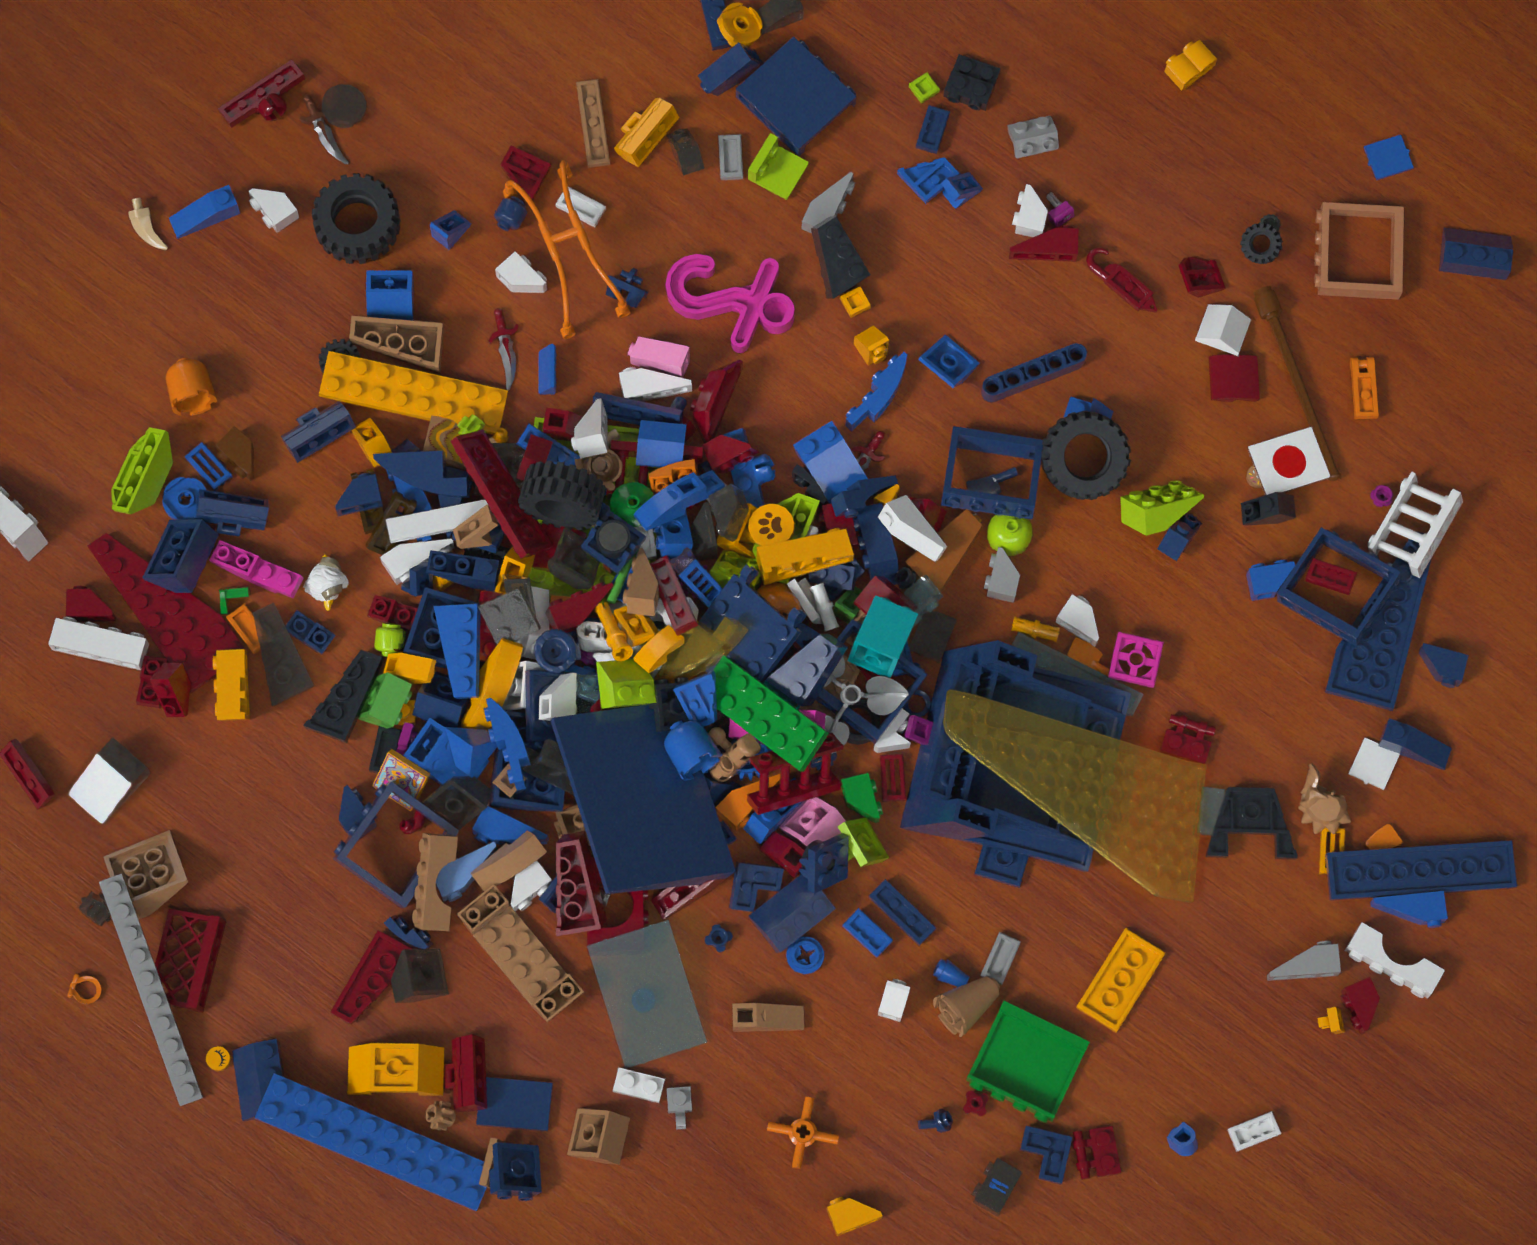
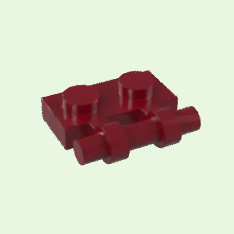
M1171 714L1169 723L1177 725L1176 731L1166 729L1160 752L1204 766L1212 742L1203 740L1204 734L1214 736L1216 727L1209 726L1204 721L1199 723L1187 719L1188 716L1185 715L1177 716ZM1184 728L1197 731L1196 737L1183 734Z
M1113 1126L1089 1129L1090 1139L1087 1140L1083 1139L1082 1131L1073 1132L1074 1141L1072 1145L1073 1150H1076L1078 1160L1076 1168L1077 1171H1080L1081 1180L1090 1179L1089 1169L1096 1170L1097 1178L1121 1174ZM1091 1147L1094 1160L1087 1161L1085 1148Z

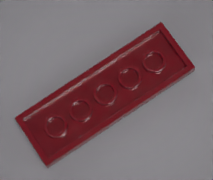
M482 429L454 437L450 442L456 454L461 458L468 474L473 478L480 494L483 495L490 507V511L495 515L502 531L507 535L520 559L551 549L553 545L539 521L533 519L532 514H525L524 509L519 507L518 500L521 491L485 431Z

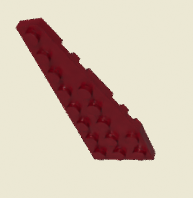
M105 533L87 545L163 656L168 660V663H183L191 681L190 694L217 676V670L213 669V656H216V650L245 649L224 618L191 593H175L144 580L142 577L149 563L109 534Z

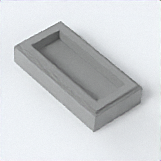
M741 134L718 135L721 180L743 179Z
M999 932L980 976L994 978L999 985H1002L1021 941Z

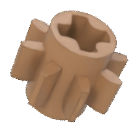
M434 1101V1105L432 1104L427 1108L426 1120L431 1123V1129L446 1131L447 1127L453 1125L456 1114L453 1109H450L451 1103Z

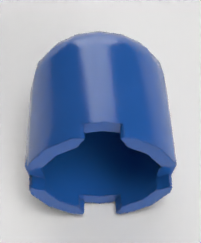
M678 721L670 727L671 731L664 740V747L682 780L694 779L692 774L700 770L704 774L720 762L719 757L722 756V753L700 723L695 721L684 723Z

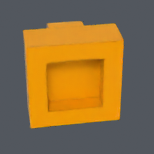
M1337 1007L1327 1008L1328 1016L1317 1018L1319 1028H1330L1334 1034L1345 1033L1341 1009Z

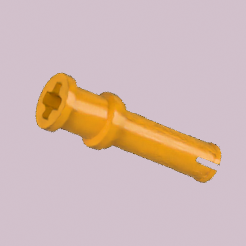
M601 602L596 606L595 611L607 634L606 643L612 648V656L616 661H625L632 656L633 649L627 644L625 632L619 629L610 605L604 602L606 608L604 609Z

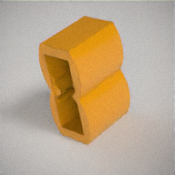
M1201 40L1195 43L1191 41L1183 48V53L1178 56L1174 54L1166 61L1167 65L1164 72L1181 91L1188 88L1216 65L1217 58Z

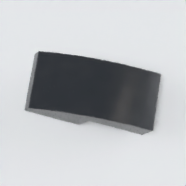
M797 464L792 470L793 482L801 488L806 487L805 495L820 500L818 507L822 508V505H826L827 501L823 491L815 479Z

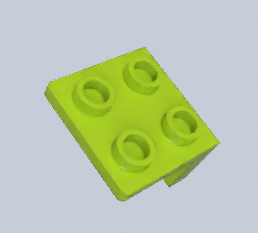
M770 133L748 169V180L787 200L806 170L808 161L778 146V137Z

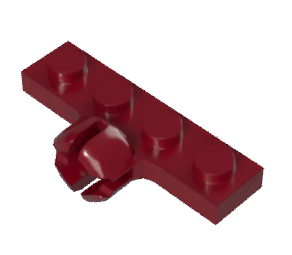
M290 60L219 107V113L231 128L257 112L265 120L275 121L277 118L272 112L275 110L282 117L287 109V104L281 96L306 78L294 61Z

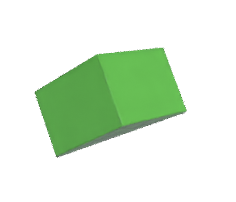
M856 586L854 590H847L835 603L834 615L847 624L852 619L854 620L860 609L853 603L862 590Z

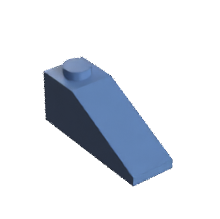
M495 842L450 862L441 869L436 879V887L443 901L449 900V902H452L462 897L461 893L465 892L475 880L470 873L497 851Z

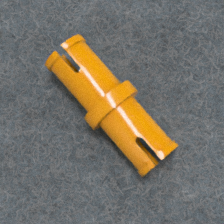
M1016 616L1011 631L1029 634L1031 638L1036 639L1037 636L1054 642L1057 641L1060 627L1042 624L1039 620L1034 622Z

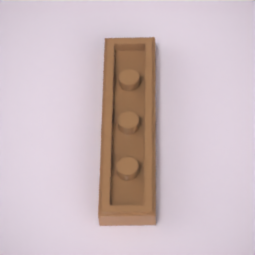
M595 79L576 82L588 168L610 165L599 81Z

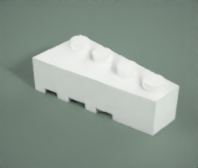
M0 486V532L14 548H18L22 556L29 562L49 542L36 526L39 522L30 513L25 515L22 512L24 508L15 499L11 502L8 499L10 495Z

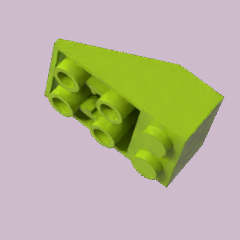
M1177 480L1170 481L1167 485L1151 486L1148 490L1131 491L1129 495L1121 496V521L1146 536L1166 531L1204 498V494Z

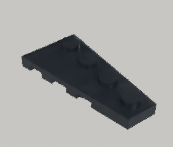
M360 650L344 671V676L337 684H334L330 690L331 693L323 703L321 702L318 705L314 715L303 726L311 731L347 743L384 659L381 656Z

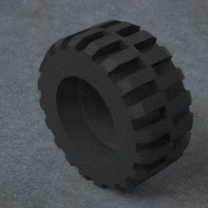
M353 173V177H347V174L341 175V180L336 181L333 179L329 181V187H323L319 191L320 197L315 198L312 218L317 239L323 245L324 250L328 254L333 253V257L339 261L342 258H345L346 263L353 264L354 260H359V264H365L366 259L369 258L375 261L379 259L378 254L382 253L385 255L389 251V244L391 246L395 244L397 240L396 235L400 232V214L396 198H394L390 188H385L384 182L379 179L375 182L371 175L366 174L365 178L361 177L360 173ZM363 203L376 210L378 218L372 228L361 234H348L337 228L335 219L338 213L350 204Z
M1089 411L1073 412L1057 420V423L1047 431L1048 435L1042 442V467L1048 480L1062 493L1081 500H1094L1100 496L1104 497L1110 494L1111 490L1117 489L1120 486V481L1125 479L1127 467L1131 463V459H1129L1131 449L1127 443L1128 438L1120 429L1121 427L1110 418ZM1081 434L1097 436L1102 440L1107 450V460L1100 472L1090 477L1075 475L1068 469L1065 463L1064 454L1067 444L1074 437Z

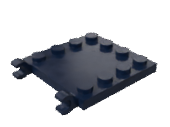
M745 565L740 572V576L734 574L699 620L698 626L695 627V633L689 634L684 640L685 644L680 646V648L707 673L714 670L724 655L764 683L765 679L768 678L802 633L797 627L806 618L807 614L801 609L797 610L794 607L789 612L788 619L750 586V583L759 574V571L753 566L750 568L748 565Z

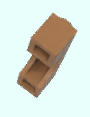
M423 833L422 839L419 842L421 857L417 865L418 886H416L414 892L416 909L412 914V920L416 928L421 930L449 931L451 907L444 904L438 897L436 879L445 865L456 860L457 836Z

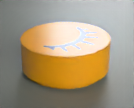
M220 1046L211 1048L206 1055V1062L214 1071L225 1070L231 1061L229 1052Z

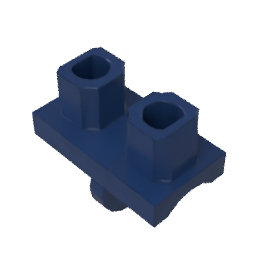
M633 267L630 273L624 270L621 271L620 276L626 278V282L608 275L620 293L622 289L629 291L626 299L627 305L637 308L642 299L647 298L649 292L632 285L633 282L639 285L642 284L643 279L636 276L638 269ZM607 286L605 295L617 299L609 286Z

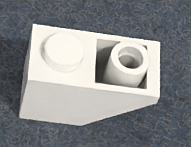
M1026 184L1025 191H1020L1017 204L1021 205L1020 212L1015 211L1012 225H1016V234L1035 237L1043 233L1048 210L1032 186Z
M253 188L249 190L251 206L256 212L258 210L264 215L262 219L269 229L273 227L278 233L299 218L297 209L285 193Z
M514 252L495 269L496 277L511 292L544 293L547 291L546 277L539 270L535 272L530 267V261L524 255L519 256Z
M576 673L560 675L539 696V720L550 721L554 717L576 715V691L578 688Z
M537 860L515 875L511 907L515 912L518 909L523 911L532 904L531 900L537 895L541 897L552 882Z
M893 979L892 982L887 980L878 1016L898 1022L901 1021L910 987L906 986V982L898 979Z

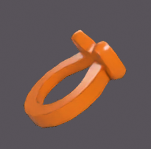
M74 974L67 997L71 998L73 996L81 1004L87 1005L97 1001L101 995V985L98 980L92 976L79 977V974ZM84 981L92 982L96 986L95 996L91 999L81 998L75 990L77 983Z

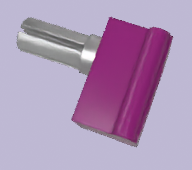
M1052 192L1047 195V199L1055 207L1048 212V220L1053 224L1054 228H1058L1074 217V209L1067 201L1060 202Z

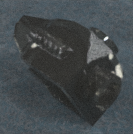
M90 891L86 897L81 898V903L76 907L99 927L106 921L109 922L111 920V914L101 892L97 895Z

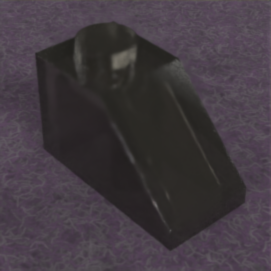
M770 0L760 8L757 13L762 20V29L760 30L762 35L802 20L804 8L801 1Z

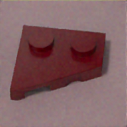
M511 145L501 162V168L511 180L519 184L529 197L534 200L551 169V164Z

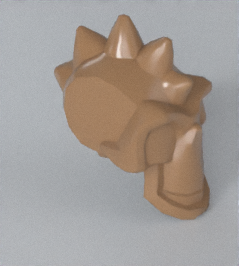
M1311 763L1308 765L1309 769L1305 785L1300 792L1302 795L1298 809L1304 812L1301 823H1312L1314 834H1318L1325 827L1332 834H1335L1340 824L1351 823L1345 797L1341 794L1340 796L1336 795L1334 790L1332 792L1326 791L1327 788L1320 786L1321 774L1316 766Z

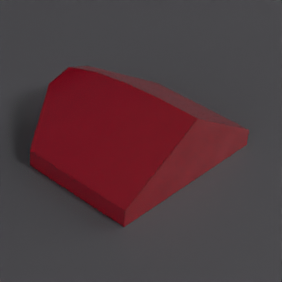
M1186 257L1178 265L1186 289L1193 296L1199 298L1226 288L1215 260L1208 261L1197 257Z

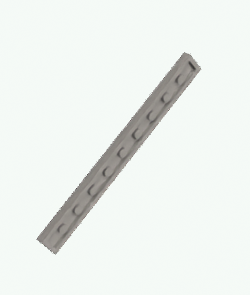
M122 874L99 882L179 1105L183 1106L203 1098L124 877Z

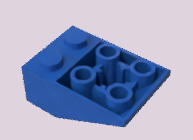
M431 718L428 719L404 754L405 758L429 772L430 779L463 800L490 762L487 759L473 778L462 772L455 766L445 727Z

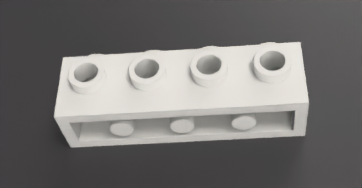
M70 617L55 619L49 640V646L54 651L141 670L144 655L146 656L149 647L147 639L140 633L131 632L130 635L124 634L122 630L114 627H108V630L99 628L98 624L92 622L81 624Z

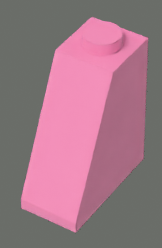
M639 336L636 343H631L628 351L632 365L680 378L684 377L690 362L689 347Z

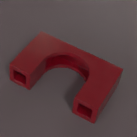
M592 858L598 885L603 886L595 858ZM648 890L628 892L633 900L634 907L631 916L626 922L617 927L587 931L588 956L645 954V947H649V933H644V924H649L648 910H644V901H648Z

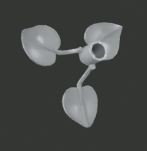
M842 656L824 687L831 681L841 687L840 698L844 704L835 719L826 715L825 730L833 733L845 745L849 738V728L845 723L838 721L848 705L855 704L861 697L868 698L867 706L873 713L888 715L897 709L908 696V692L900 683L885 676H876L868 680L865 686L866 694L861 692L860 688L856 685L846 686L844 683L836 680L845 671V660Z

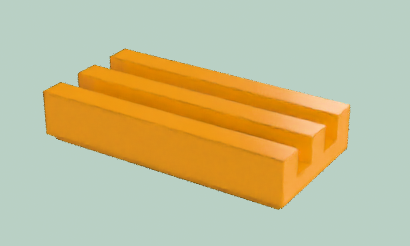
M1326 827L1321 831L1319 874H1327V868H1325L1327 832L1330 831ZM1338 828L1336 833H1339V852H1344L1345 828ZM1330 832L1329 852H1335V834Z

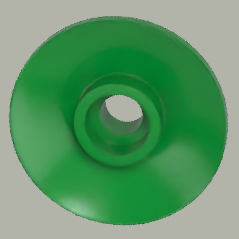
M625 483L613 492L610 499V510L631 526H642L634 517V513L652 498L654 494L647 486L641 483ZM631 499H635L637 504L632 506L628 502Z

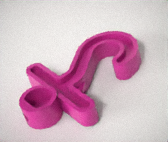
M701 254L684 256L673 264L667 274L665 285L668 301L673 309L685 318L700 320L731 311L740 314L731 335V347L736 353L747 351L759 323L765 331L771 334L785 333L794 323L795 309L791 299L782 293H771L779 275V265L775 259L767 258L763 260L752 285L741 288L732 287L698 297L688 294L685 290V285L692 278H710L714 275L715 263L712 257Z

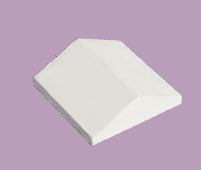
M1208 304L1195 341L1238 356L1251 319L1232 305Z

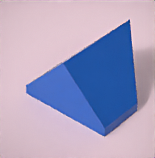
M445 727L455 766L473 778L497 748L496 742L491 743L489 732L484 729Z

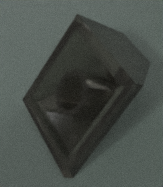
M705 502L690 527L693 541L691 552L696 560L700 561L717 558V541L709 502ZM690 552L689 559H691L692 563L695 559Z
M452 776L423 800L422 804L460 830L487 808L491 789L475 776L473 778L470 776Z
M404 949L401 951L391 978L395 1003H411L449 994L440 949Z

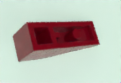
M1069 225L1060 226V228L1051 229L1010 247L1009 259L1076 262L1078 257L1079 228H1073Z
M726 879L707 880L701 885L666 888L651 901L662 919L665 920L712 891Z

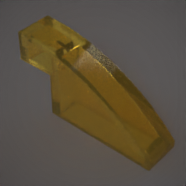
M726 616L715 632L704 623L697 621V627L683 633L682 636L684 637L685 644L669 654L667 662L662 665L654 678L656 680L668 679V683L675 682V678H690L705 671L719 662L723 655L729 654L749 629L736 619Z

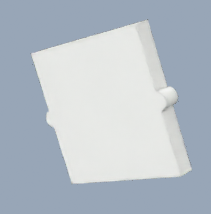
M1364 738L1348 774L1364 781V784L1369 783L1384 790L1400 754L1379 747L1378 743Z

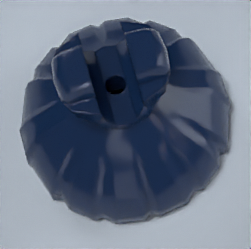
M551 629L542 633L536 640L534 656L541 668L550 673H561L568 670L574 664L577 657V646L570 634L561 629Z

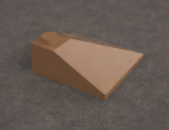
M170 830L103 857L110 878L119 874L123 875L138 919L151 915L188 883Z

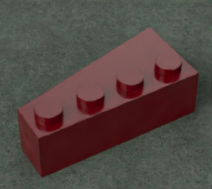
M581 831L564 834L556 843V936L598 930L607 921L586 833Z

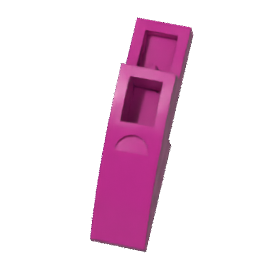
M221 540L209 560L246 581L277 594L278 592L294 598L304 579L295 572L262 560L258 555Z

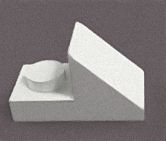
M903 709L874 745L875 752L881 753L910 748L911 743L898 734L899 732L903 734L907 728L908 712Z

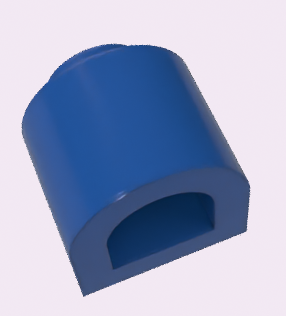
M1185 1122L1173 1128L1167 1136L1169 1147L1181 1156H1190L1198 1149L1195 1131Z

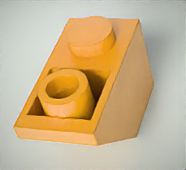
M873 325L854 337V345L869 366L872 363L879 364L885 360L888 353L889 339Z
M405 653L388 654L383 674L388 672L411 684L430 683L435 674L436 660Z

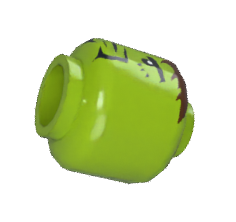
M382 623V626L376 629L375 649L382 651L381 656L388 657V654L403 652L406 632L401 629L399 624Z

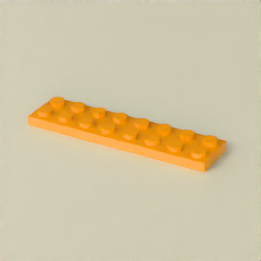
M328 351L319 397L428 421L431 420V416H437L453 420L458 424L464 416L469 418L471 415H475L485 423L483 430L487 434L494 435L501 426L508 390Z

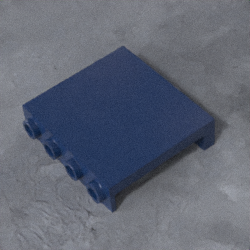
M793 36L736 88V98L795 155L800 156L805 152V146L850 105L853 107L856 105V93L849 85L845 86L840 81V77L833 70L829 71L819 56L811 54L808 46L802 40L798 41Z

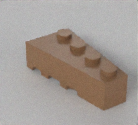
M351 316L349 339L352 344L438 373L441 372L444 339L443 323Z

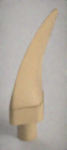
M141 198L132 199L134 210L128 213L137 234L153 247L167 250L168 247L152 228L149 207L143 208Z

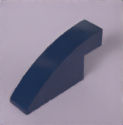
M444 451L373 454V459L383 468L409 485L437 495L470 498V484L467 477L446 478V457Z

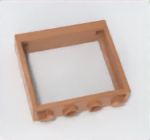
M1323 202L1320 210L1316 211L1315 222L1319 223V231H1316L1315 245H1319V252L1315 253L1314 260L1315 266H1318V274L1314 276L1315 287H1318V295L1399 300L1403 286L1404 207ZM1329 215L1391 218L1390 285L1328 281Z

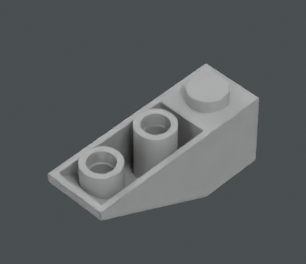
M852 172L811 201L802 220V230L812 233L811 228L828 217H837L838 213H843L847 203L844 201L847 194L851 195L856 183L853 182Z

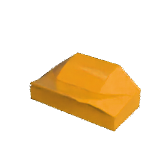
M627 606L614 610V618L619 629L625 632L627 644L631 647L649 641L659 632L651 618L645 615L627 613Z

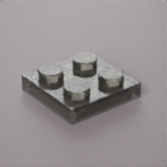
M521 586L478 606L496 644L502 638L514 642L541 629Z

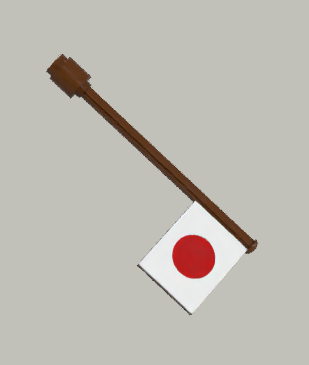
M1271 286L1262 287L1254 292V302L1261 319H1266L1271 325L1310 426L1309 428L1247 447L1264 494L1268 495L1274 492L1285 493L1326 479L1336 481L1341 477V474L1338 473L1279 321V314L1282 312V308L1277 295L1271 289Z

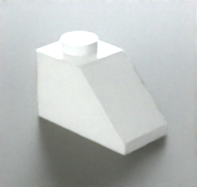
M1072 594L1057 616L1056 623L1095 647L1099 636L1092 606L1089 605L1085 598L1081 596L1076 597Z

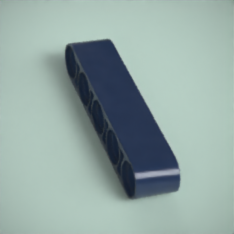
M1078 343L1071 344L989 376L983 382L982 397L987 402H996L1076 371L1085 364L1086 348ZM1077 353L1081 356V359L1074 360L1070 355ZM1056 361L1061 367L1053 368L1049 363ZM1035 369L1040 375L1031 376L1028 371ZM1013 377L1016 378L1019 381V383L1013 385L1010 384L1007 381V379ZM988 386H995L998 391L991 393L986 388Z

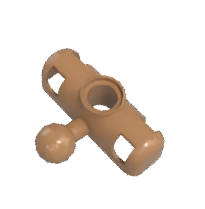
M720 727L712 728L708 734L714 743L720 745L725 752L719 757L720 762L710 769L711 777L718 782H724L733 777L749 762V757L755 756L760 752L761 747L750 733H747L732 745L726 739L724 729Z

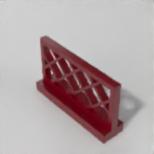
M169 909L155 966L161 982L164 983L169 992L166 996L170 1006L190 1009L199 1013L204 1012L226 926V921L221 917ZM174 916L183 917L186 924L175 931L172 926ZM200 920L206 921L205 931L197 935L192 926ZM189 928L194 938L183 944L178 935ZM176 938L181 947L169 954L166 949L167 942ZM198 942L201 947L200 953L191 958L186 948ZM184 951L188 961L177 967L172 958ZM169 960L175 970L163 976L160 971L161 965ZM192 965L195 970L194 976L186 981L180 971ZM178 974L183 983L171 990L167 980ZM186 987L189 992L187 1003L179 1002L174 994Z

